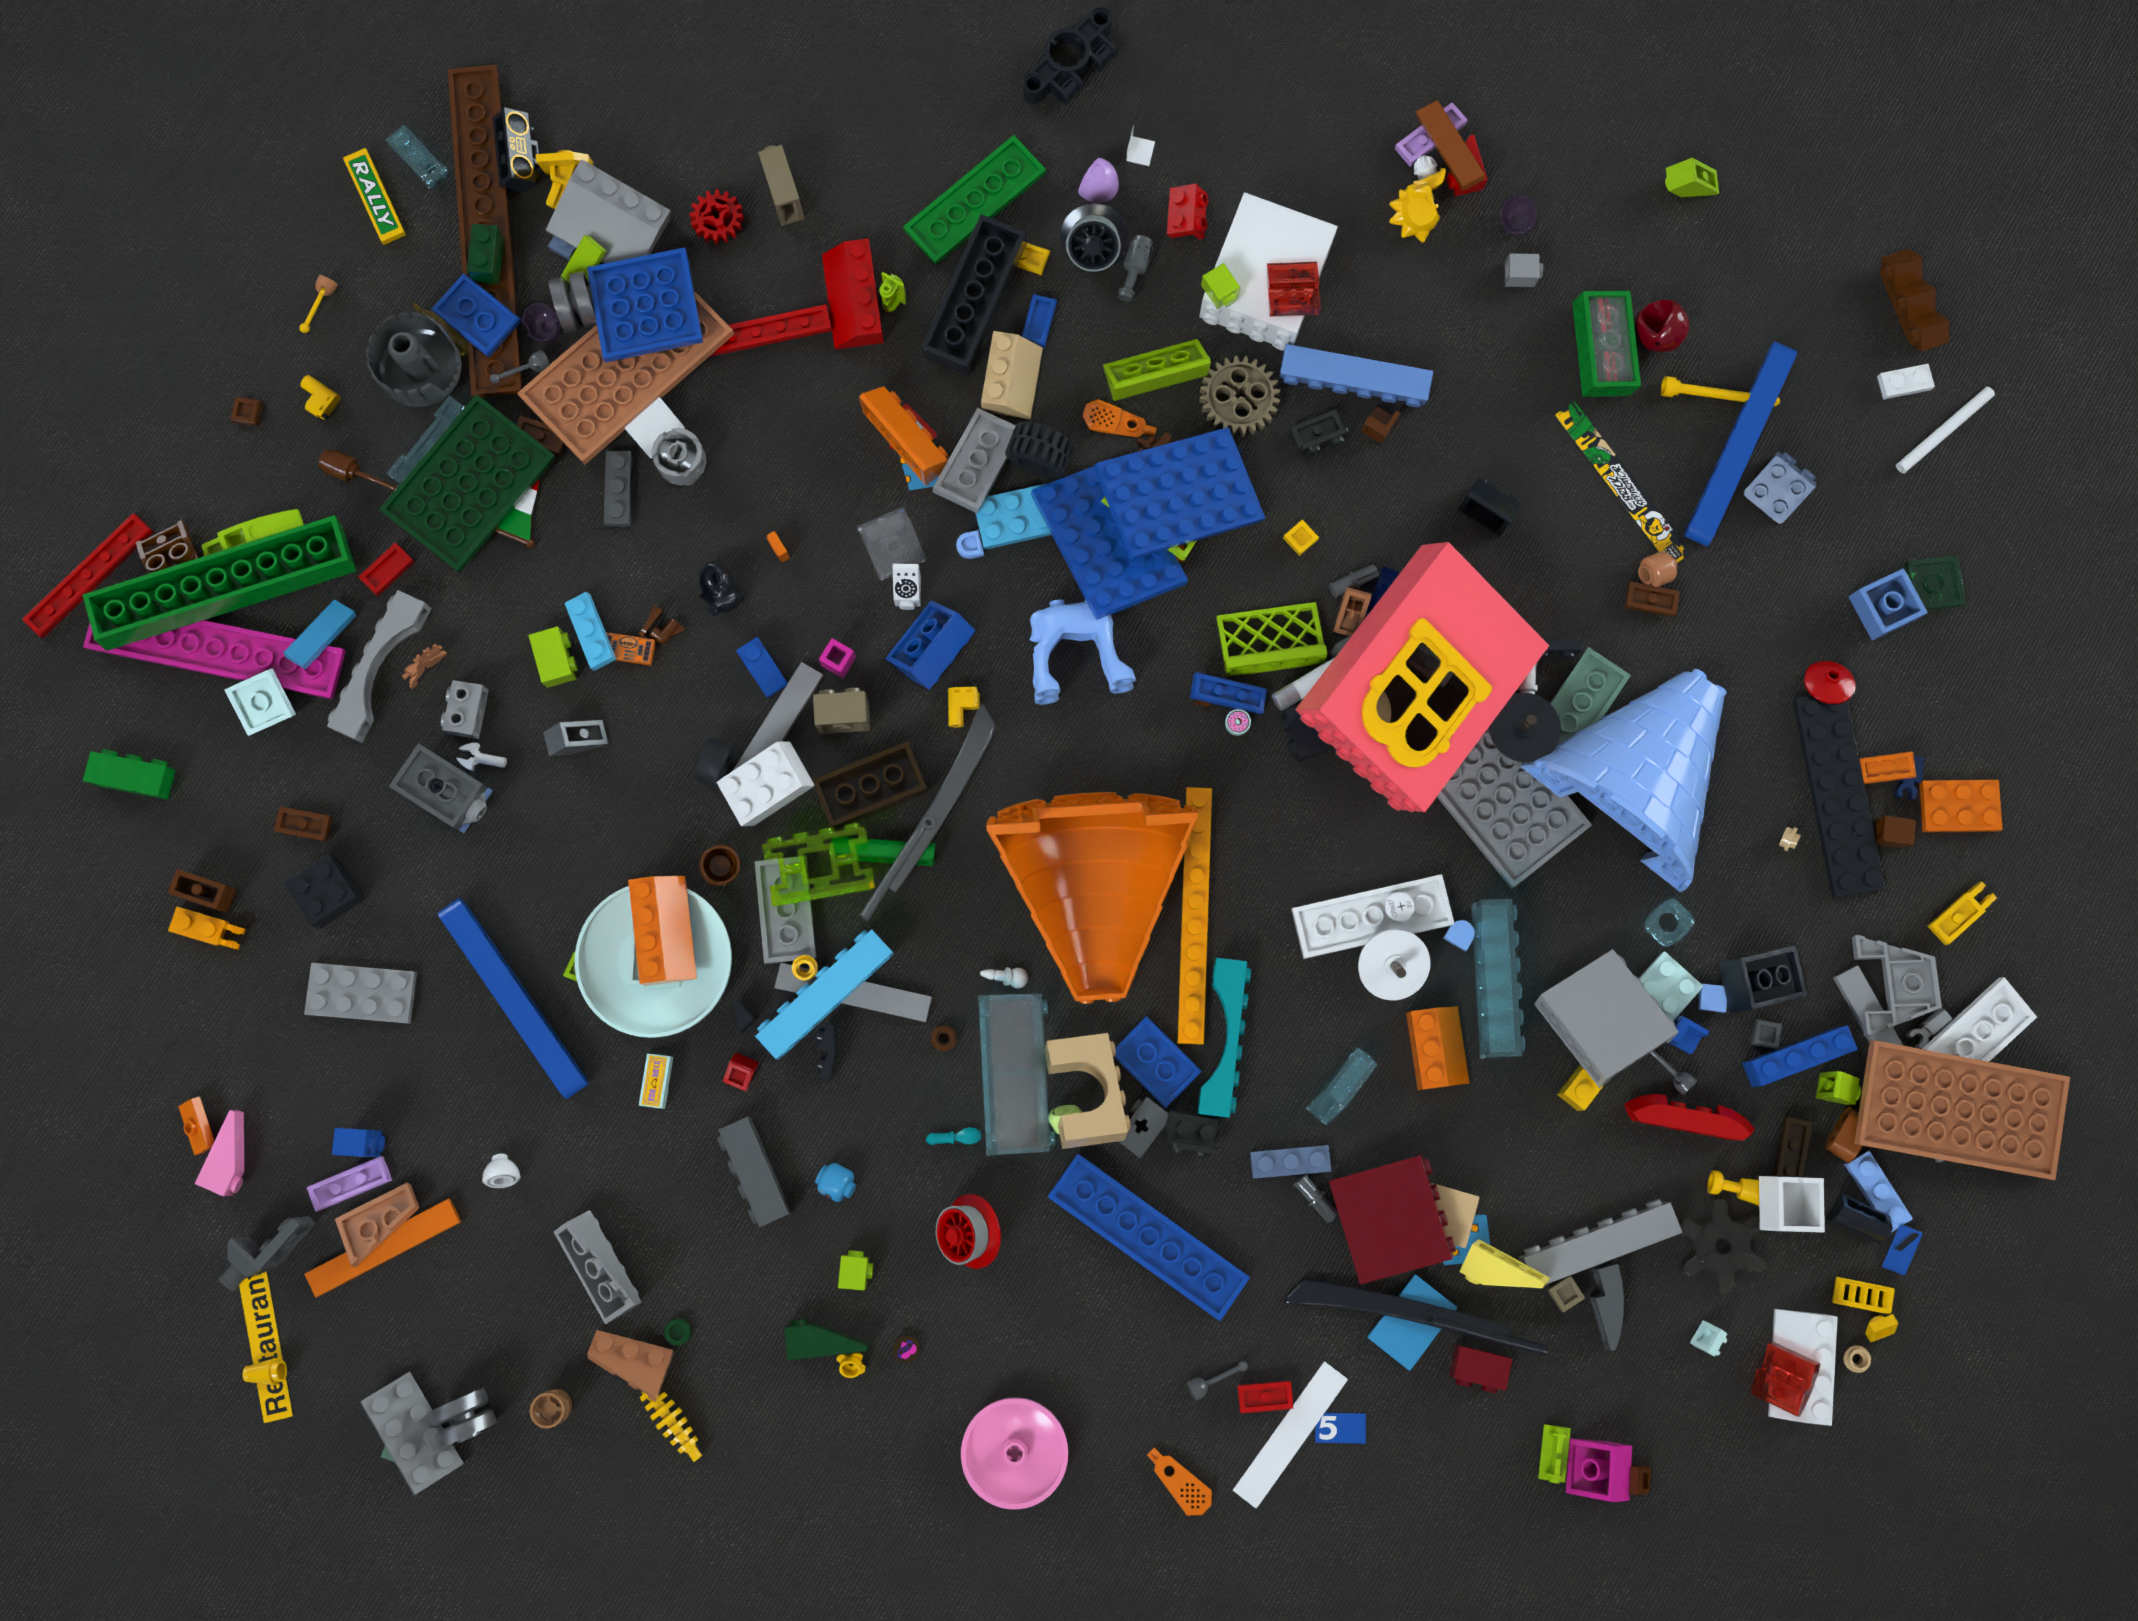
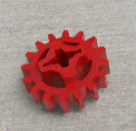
M716 189L715 195H711L709 191H706V198L698 196L699 204L692 203L691 205L695 212L689 213L691 220H693L691 222L692 228L696 230L697 236L702 237L704 235V240L707 243L712 238L715 245H718L719 239H723L725 243H728V236L736 238L735 230L741 231L742 226L739 222L744 221V216L741 214L743 209L741 204H738L737 198L732 197L730 199L729 192L727 191L722 196L718 189Z

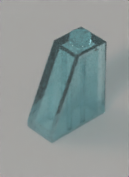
M1357 1048L1346 1058L1306 1109L1327 1125L1347 1107L1378 1064L1372 1060L1368 1053Z

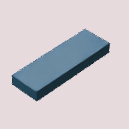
M334 599L283 652L285 658L306 670L356 617L355 612Z

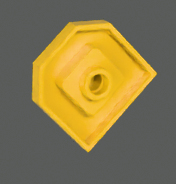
M561 150L558 153L536 154V162L546 175H550L553 182L546 205L556 209L567 183L581 159L593 165V161L588 154L572 152L570 150Z

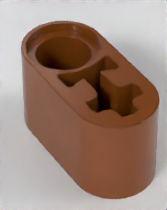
M1851 1107L1846 1108L1841 1114L1824 1146L1827 1151L1847 1163L1855 1159L1863 1146L1854 1144L1859 1112Z

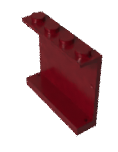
M1422 1154L1329 1181L1360 1284L1452 1260L1454 1257L1453 1252L1457 1251L1453 1236H1447L1445 1226H1448L1449 1223L1444 1210L1440 1211L1437 1200L1441 1199L1436 1184L1432 1185L1429 1174H1433L1431 1164L1428 1158H1423Z

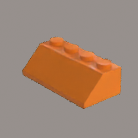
M883 386L862 393L859 396L863 414L924 485L927 486L943 471L949 456L941 446L937 448L933 444V437L926 428L921 429L915 423L917 422L915 415L909 409L905 411L900 405L902 402L894 391L889 392Z
M653 876L628 880L639 983L643 986L697 979L686 877Z

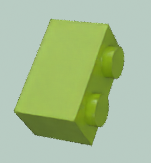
M557 626L529 635L542 684L549 688L576 680L575 671H578V666L574 656L570 657L568 648L571 647V641L567 632L564 633Z

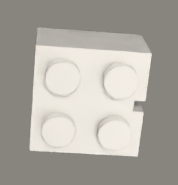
M1759 1176L1760 1230L1825 1232L1824 1178Z

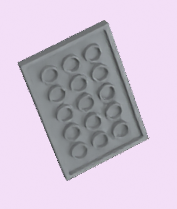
M1488 727L1438 794L1437 798L1512 889L1591 827L1592 824L1568 795L1559 798L1521 768L1522 762H1517L1504 756L1492 742Z

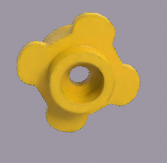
M859 1352L838 1354L837 1361L840 1363V1373L847 1378H855L859 1374L864 1373L866 1367L862 1364L863 1355Z

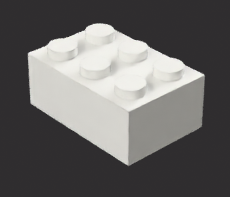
M777 741L717 781L720 790L741 826H755L815 786L792 744L783 741Z

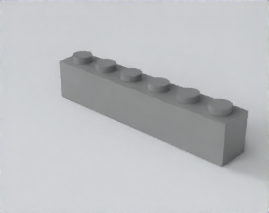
M1661 1199L1646 1203L1647 1208L1638 1212L1636 1208L1622 1212V1218L1613 1221L1612 1217L1598 1221V1227L1589 1230L1588 1227H1583L1573 1231L1574 1236L1566 1239H1564V1236L1553 1238L1548 1241L1550 1245L1540 1248L1539 1245L1529 1247L1524 1250L1525 1254L1519 1256L1520 1262L1550 1277L1547 1283L1549 1284L1683 1232L1671 1202H1661Z

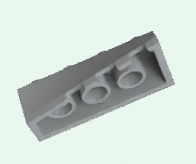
M590 1210L564 1223L554 1231L556 1238L605 1324L642 1303L638 1291L631 1284L626 1275L625 1268L617 1259L611 1243L604 1236L598 1220Z

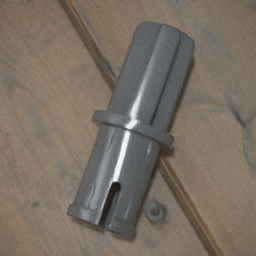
M1370 565L1354 573L1350 571L1348 576L1329 583L1334 598H1337L1344 594L1347 587L1359 590L1360 586L1379 577L1378 569L1376 566Z
M1307 1174L1301 1176L1293 1184L1308 1200V1206L1312 1205L1327 1223L1332 1222L1338 1216V1211L1324 1196L1325 1192L1323 1190L1320 1192L1307 1177Z

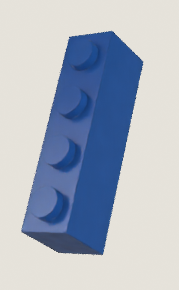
M1848 1025L1832 1028L1742 1062L1751 1086L1758 1087L1858 1049Z

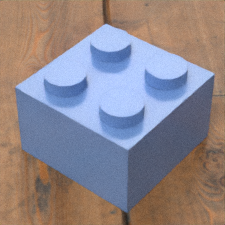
M1904 568L1857 590L1849 596L1872 641L1928 613Z

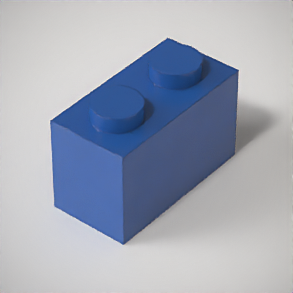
M335 1128L332 1155L380 1157V1152L383 1151L385 1146L382 1130Z

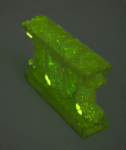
M859 823L844 825L845 830L834 832V828H825L818 830L819 835L809 836L808 832L793 834V839L783 841V837L767 839L768 844L762 845L764 860L778 859L782 884L769 886L772 907L877 889L873 868L860 870L856 845L868 843L866 827H860ZM858 835L859 837L858 839L848 840L850 854L839 856L836 855L834 843L824 844L823 842ZM807 844L808 847L797 849L799 863L785 865L783 852L773 854L772 851ZM829 850L833 875L809 879L805 854ZM853 864L854 875H865L866 877L864 880L831 885L830 881L840 879L838 866ZM801 873L804 886L814 884L813 889L780 894L779 890L789 889L787 875Z

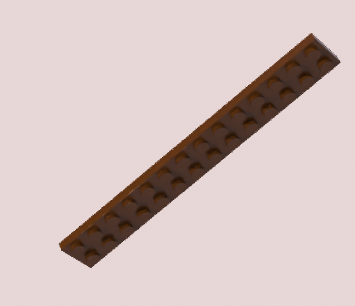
M496 64L447 69L462 274L465 273L471 278L467 272L472 224L497 225L504 237L499 284H477L518 316L508 189L499 187L492 117L502 110L499 69ZM518 326L489 358L467 341L472 397L476 394L481 398L513 395L523 388L522 371L502 378L496 384L490 381V376L494 373L501 374L521 366Z

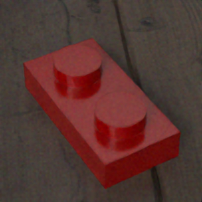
M1291 1381L1237 1385L1240 1413L1294 1409Z

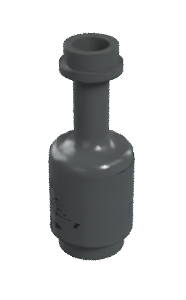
M1136 235L1130 241L1123 262V267L1128 271L1124 287L1118 290V298L1123 301H1132L1135 297L1133 288L1136 278L1147 271L1154 248L1152 246L1153 241L1146 236Z

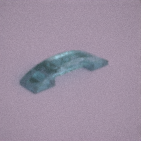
M448 396L434 414L436 417L434 422L406 457L402 454L386 474L401 484L465 407L451 396Z

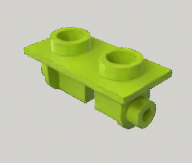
M882 272L883 283L879 289L883 301L882 307L886 312H893L900 302L905 305L907 304L904 284L896 275L890 274L889 276Z
M1544 1424L1538 1479L1549 1480L1552 1483H1565L1571 1428Z

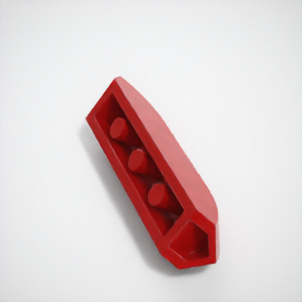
M1662 1094L1640 1096L1624 1104L1630 1119L1633 1122L1733 1141H1743L1755 1130L1752 1124L1742 1115L1720 1105H1717L1712 1114L1711 1108L1696 1106V1110L1686 1109L1685 1103L1670 1101V1105H1668L1666 1095Z

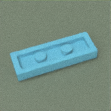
M584 592L565 602L590 668L595 671L617 660L591 594Z

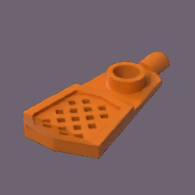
M1099 399L1087 403L1083 412V419L1089 431L1137 438L1143 434L1155 437L1157 428L1146 425L1144 418ZM1133 421L1136 423L1137 426L1135 428H1129L1127 424L1128 422Z
M1155 1448L1147 1454L1155 1463V1473L1187 1516L1202 1515L1211 1506L1212 1490L1170 1455L1162 1456ZM1166 1466L1174 1468V1473L1171 1476L1164 1473Z

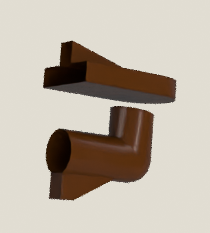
M653 605L646 624L639 632L641 637L648 632L662 614L663 610ZM671 618L662 630L655 626L650 636L657 642L665 644L672 636L683 632L685 628Z

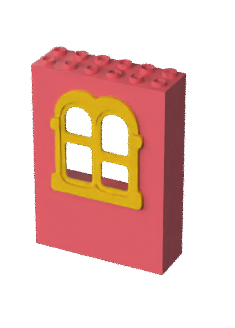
M1449 542L1421 545L1295 710L1301 715L1300 719L1303 723L1315 728L1319 732L1318 736L1322 741L1331 744L1341 759L1349 761L1354 766L1353 770L1355 773L1363 778H1367L1371 782V788L1388 799V804L1397 811L1426 812L1549 645ZM1420 643H1424L1441 662L1427 683H1422L1406 666V661ZM1452 671L1468 687L1469 692L1449 720L1445 722L1427 705V700L1446 674ZM1396 675H1400L1416 691V697L1396 722L1386 723L1377 713V701ZM1417 713L1422 714L1437 730V735L1431 744L1421 751H1415L1410 748L1405 738L1406 729Z

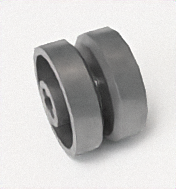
M584 271L570 274L571 291L567 282L562 277L549 280L554 307L565 334L579 330L578 314L582 323L587 328L597 325L591 288Z
M484 1388L427 1412L431 1426H438L447 1421L451 1425L438 1431L435 1435L440 1448L454 1442L461 1443L481 1434V1430L497 1423L493 1410H485L475 1415L474 1409L486 1405L489 1401Z

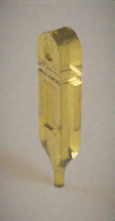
M416 303L412 305L423 317L425 315L430 316L442 325L456 344L461 356L468 352L467 341L461 335H458L459 333L436 313L422 309Z

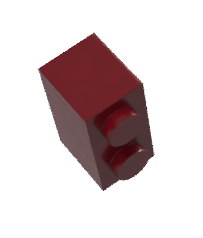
M1456 1344L1449 1376L1456 1379V1384L1471 1387L1472 1383L1482 1385L1481 1390L1497 1394L1498 1389L1506 1391L1512 1359L1507 1356Z

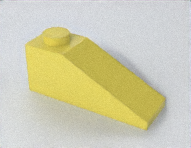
M1480 1239L1472 1244L1460 1269V1273L1466 1275L1465 1278L1468 1281L1482 1285L1543 1288L1550 1280V1277Z

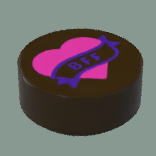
M911 1335L899 1337L893 1346L894 1355L901 1362H912L920 1352L918 1340Z

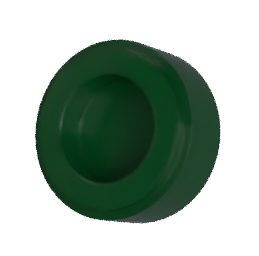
M675 1318L669 1321L664 1329L666 1341L674 1346L686 1343L692 1334L690 1323L683 1318Z

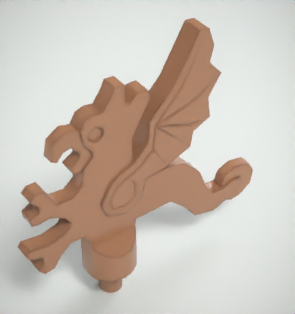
M434 644L431 650L427 647L423 650L421 656L417 654L413 659L414 664H410L404 669L405 673L402 675V678L407 679L409 676L411 677L409 682L411 689L418 685L417 679L422 675L425 667H433L447 655V652L444 650L440 652L443 648L442 646Z

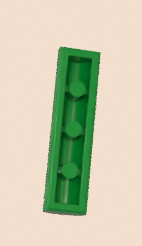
M833 836L830 852L832 858L836 860L894 863L907 841ZM936 843L928 845L916 865H935Z

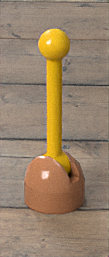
M319 275L316 280L315 288L319 294L305 322L299 327L302 333L309 332V324L323 296L332 295L338 286L336 282L323 275Z

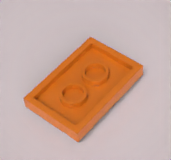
M1935 780L1919 783L1922 832H1999L2003 830L1999 780Z

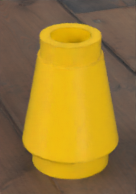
M277 1358L245 1366L243 1369L244 1381L251 1383L277 1385L279 1382H283L287 1375L285 1362Z

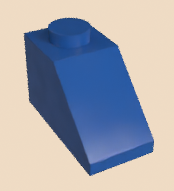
M758 637L736 650L767 698L787 686L788 683Z

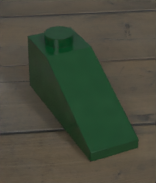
M806 1319L792 1320L791 1326L784 1328L787 1361L863 1352L869 1349V1343L816 1323H807Z

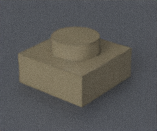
M1571 1275L1564 1277L1547 1288V1291L1563 1313L1585 1299Z

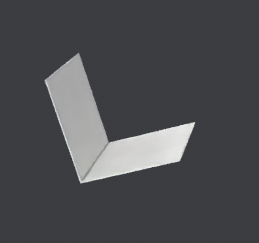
M1132 129L1126 161L1149 166L1155 141L1133 137Z

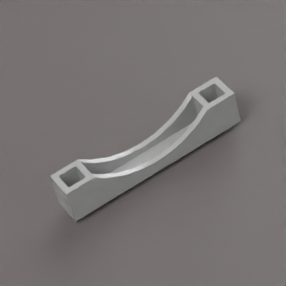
M397 590L395 596L390 597L384 617L378 620L375 626L376 632L372 640H369L364 647V656L360 663H357L352 670V679L349 685L342 689L340 694L341 700L337 708H334L329 714L327 727L363 743L374 722L371 709V693L377 671L385 657L397 644L421 630L432 609L425 602Z

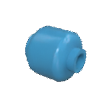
M832 1163L829 1166L824 1165L815 1180V1183L818 1185V1192L834 1202H840L845 1197L850 1198L856 1188V1184L853 1183V1172L837 1163Z

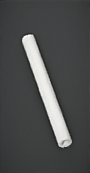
M1985 387L1900 460L1896 464L1898 471L1906 473L1995 396L1994 391L1990 387Z

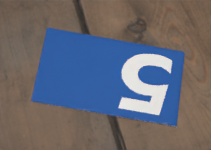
M1324 1413L1315 1426V1443L1366 1444V1414Z

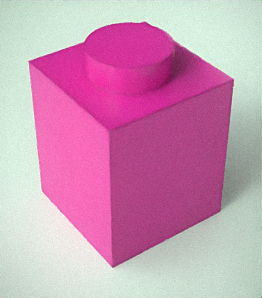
M832 638L820 656L819 662L822 667L844 678L856 659V655L852 649Z

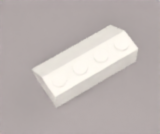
M1774 1309L1769 1417L1832 1426L1837 1316Z

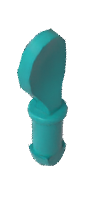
M968 1127L962 1129L957 1134H954L953 1131H950V1133H930L926 1136V1142L930 1145L942 1143L954 1144V1141L971 1145L981 1140L982 1135L978 1129Z

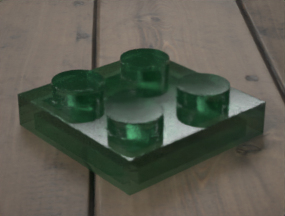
M1958 556L1908 560L1905 562L1906 574L1926 610L1962 607L1966 604Z

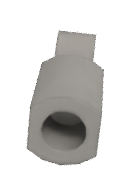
M1940 1008L1919 1024V1029L1908 1031L1906 1037L1912 1038L1917 1034L1920 1041L1915 1045V1048H1923L1928 1043L1929 1037H1934L1952 1021V1017L1945 1009Z

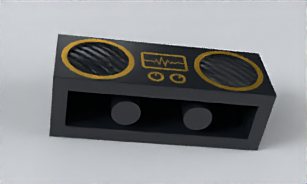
M504 107L492 117L499 187L527 192L537 184L539 179L538 170L535 169L540 168L536 162V154H540L539 142L531 140L534 126L530 123V114Z

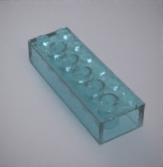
M1512 899L1479 900L1471 905L1472 926L1475 931L1473 945L1480 1059L1521 1057L1522 1051H1525V1038L1520 1034V1025H1523L1524 1016L1523 1010L1519 1009L1518 999L1522 998L1521 983H1517V973L1520 972V959L1516 957L1515 947L1519 945V935L1517 931H1514V921L1517 920V907L1513 905Z

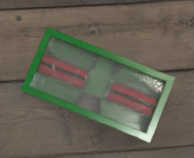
M1583 291L1572 302L1582 397L1630 396L1641 386L1631 292Z

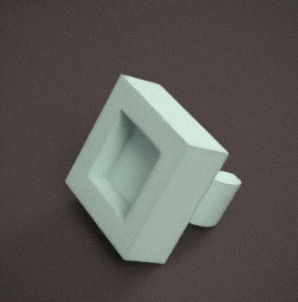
M1703 1320L1690 1343L1715 1357V1355H1720L1721 1352L1718 1350L1722 1343L1727 1342V1333Z

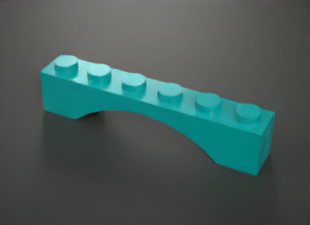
M1216 958L1214 960L1212 987L1217 993L1224 1009L1226 1042L1223 1055L1216 1070L1200 1087L1197 1114L1230 1118V1113H1235L1236 1097H1232L1233 1087H1238L1239 1071H1235L1236 1061H1241L1242 1046L1238 1045L1239 1035H1244L1245 1020L1241 1019L1242 1009H1247L1248 994H1244L1245 983H1250L1251 968H1247V961Z

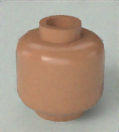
M1661 551L1645 557L1640 563L1638 574L1644 584L1660 587L1672 582L1676 578L1678 565L1670 554Z

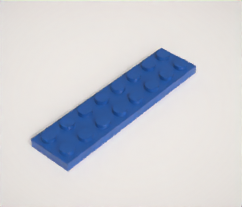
M1079 1154L1076 1155L1048 1195V1198L1219 1321H1221L1250 1278Z

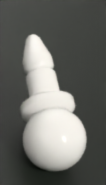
M1007 967L1004 971L988 969L980 972V975L987 979L1003 981L1004 985L1008 986L1010 984L1014 988H1022L1028 982V974L1022 968L1011 970V968Z

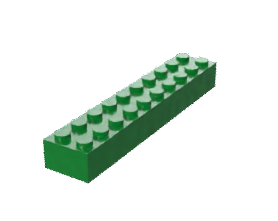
M334 515L83 594V599L94 640L108 651L356 572L344 528Z

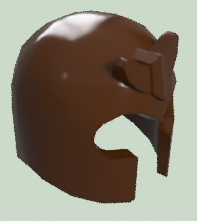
M716 845L706 849L702 854L699 869L702 877L710 885L722 887L732 883L739 876L741 861L737 852L731 847Z

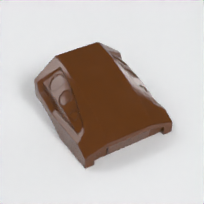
M182 520L143 541L135 542L140 559L148 574L199 558L189 531Z

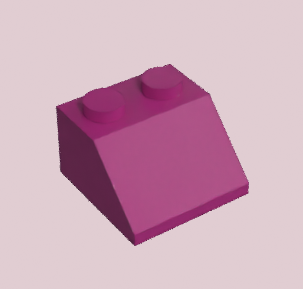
M1570 1438L1566 1493L1609 1502L1630 1501L1632 1445Z

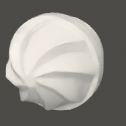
M1420 156L1414 163V175H1417L1418 179L1422 180L1436 173L1438 164L1430 156Z

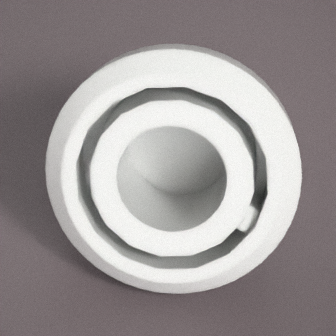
M496 1154L486 1166L482 1181L491 1188H505L514 1185L520 1179V1172L517 1166L508 1160L506 1154Z

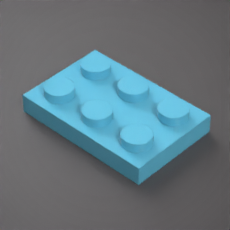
M1046 484L988 496L985 499L979 512L975 513L984 550L1052 535L1031 496L1032 489Z

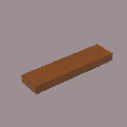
M1437 100L1416 111V117L1461 189L1464 191L1485 180L1484 172L1439 101Z

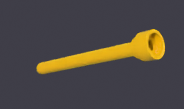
M1665 376L1661 384V396L1673 397L1681 393L1745 402L1751 395L1749 392L1683 384L1676 377ZM1777 397L1774 406H1777V405L1780 404V398H1779V397Z

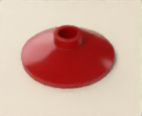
M1816 662L1809 666L1804 675V685L1807 691L1817 700L1827 704L1846 702L1852 697L1856 688L1855 679L1850 671L1835 662Z

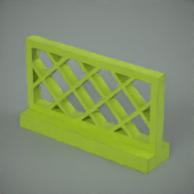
M1316 602L1218 615L1216 617L1226 677L1318 665L1326 662L1327 649L1323 641ZM1311 610L1313 619L1308 625L1297 618L1300 612ZM1282 614L1290 620L1281 628L1272 621L1276 615ZM1259 618L1264 622L1258 632L1247 625L1250 619ZM1233 621L1240 627L1232 635L1224 630L1223 622ZM1292 622L1304 629L1298 638L1286 631ZM1268 625L1279 632L1273 641L1262 635V632ZM1243 628L1254 635L1248 645L1236 638ZM1309 632L1317 638L1318 644L1308 646L1301 639ZM1282 635L1294 642L1290 648L1283 649L1276 644ZM1257 639L1269 645L1265 652H1257L1251 648ZM1232 642L1244 649L1240 655L1229 656L1228 647Z

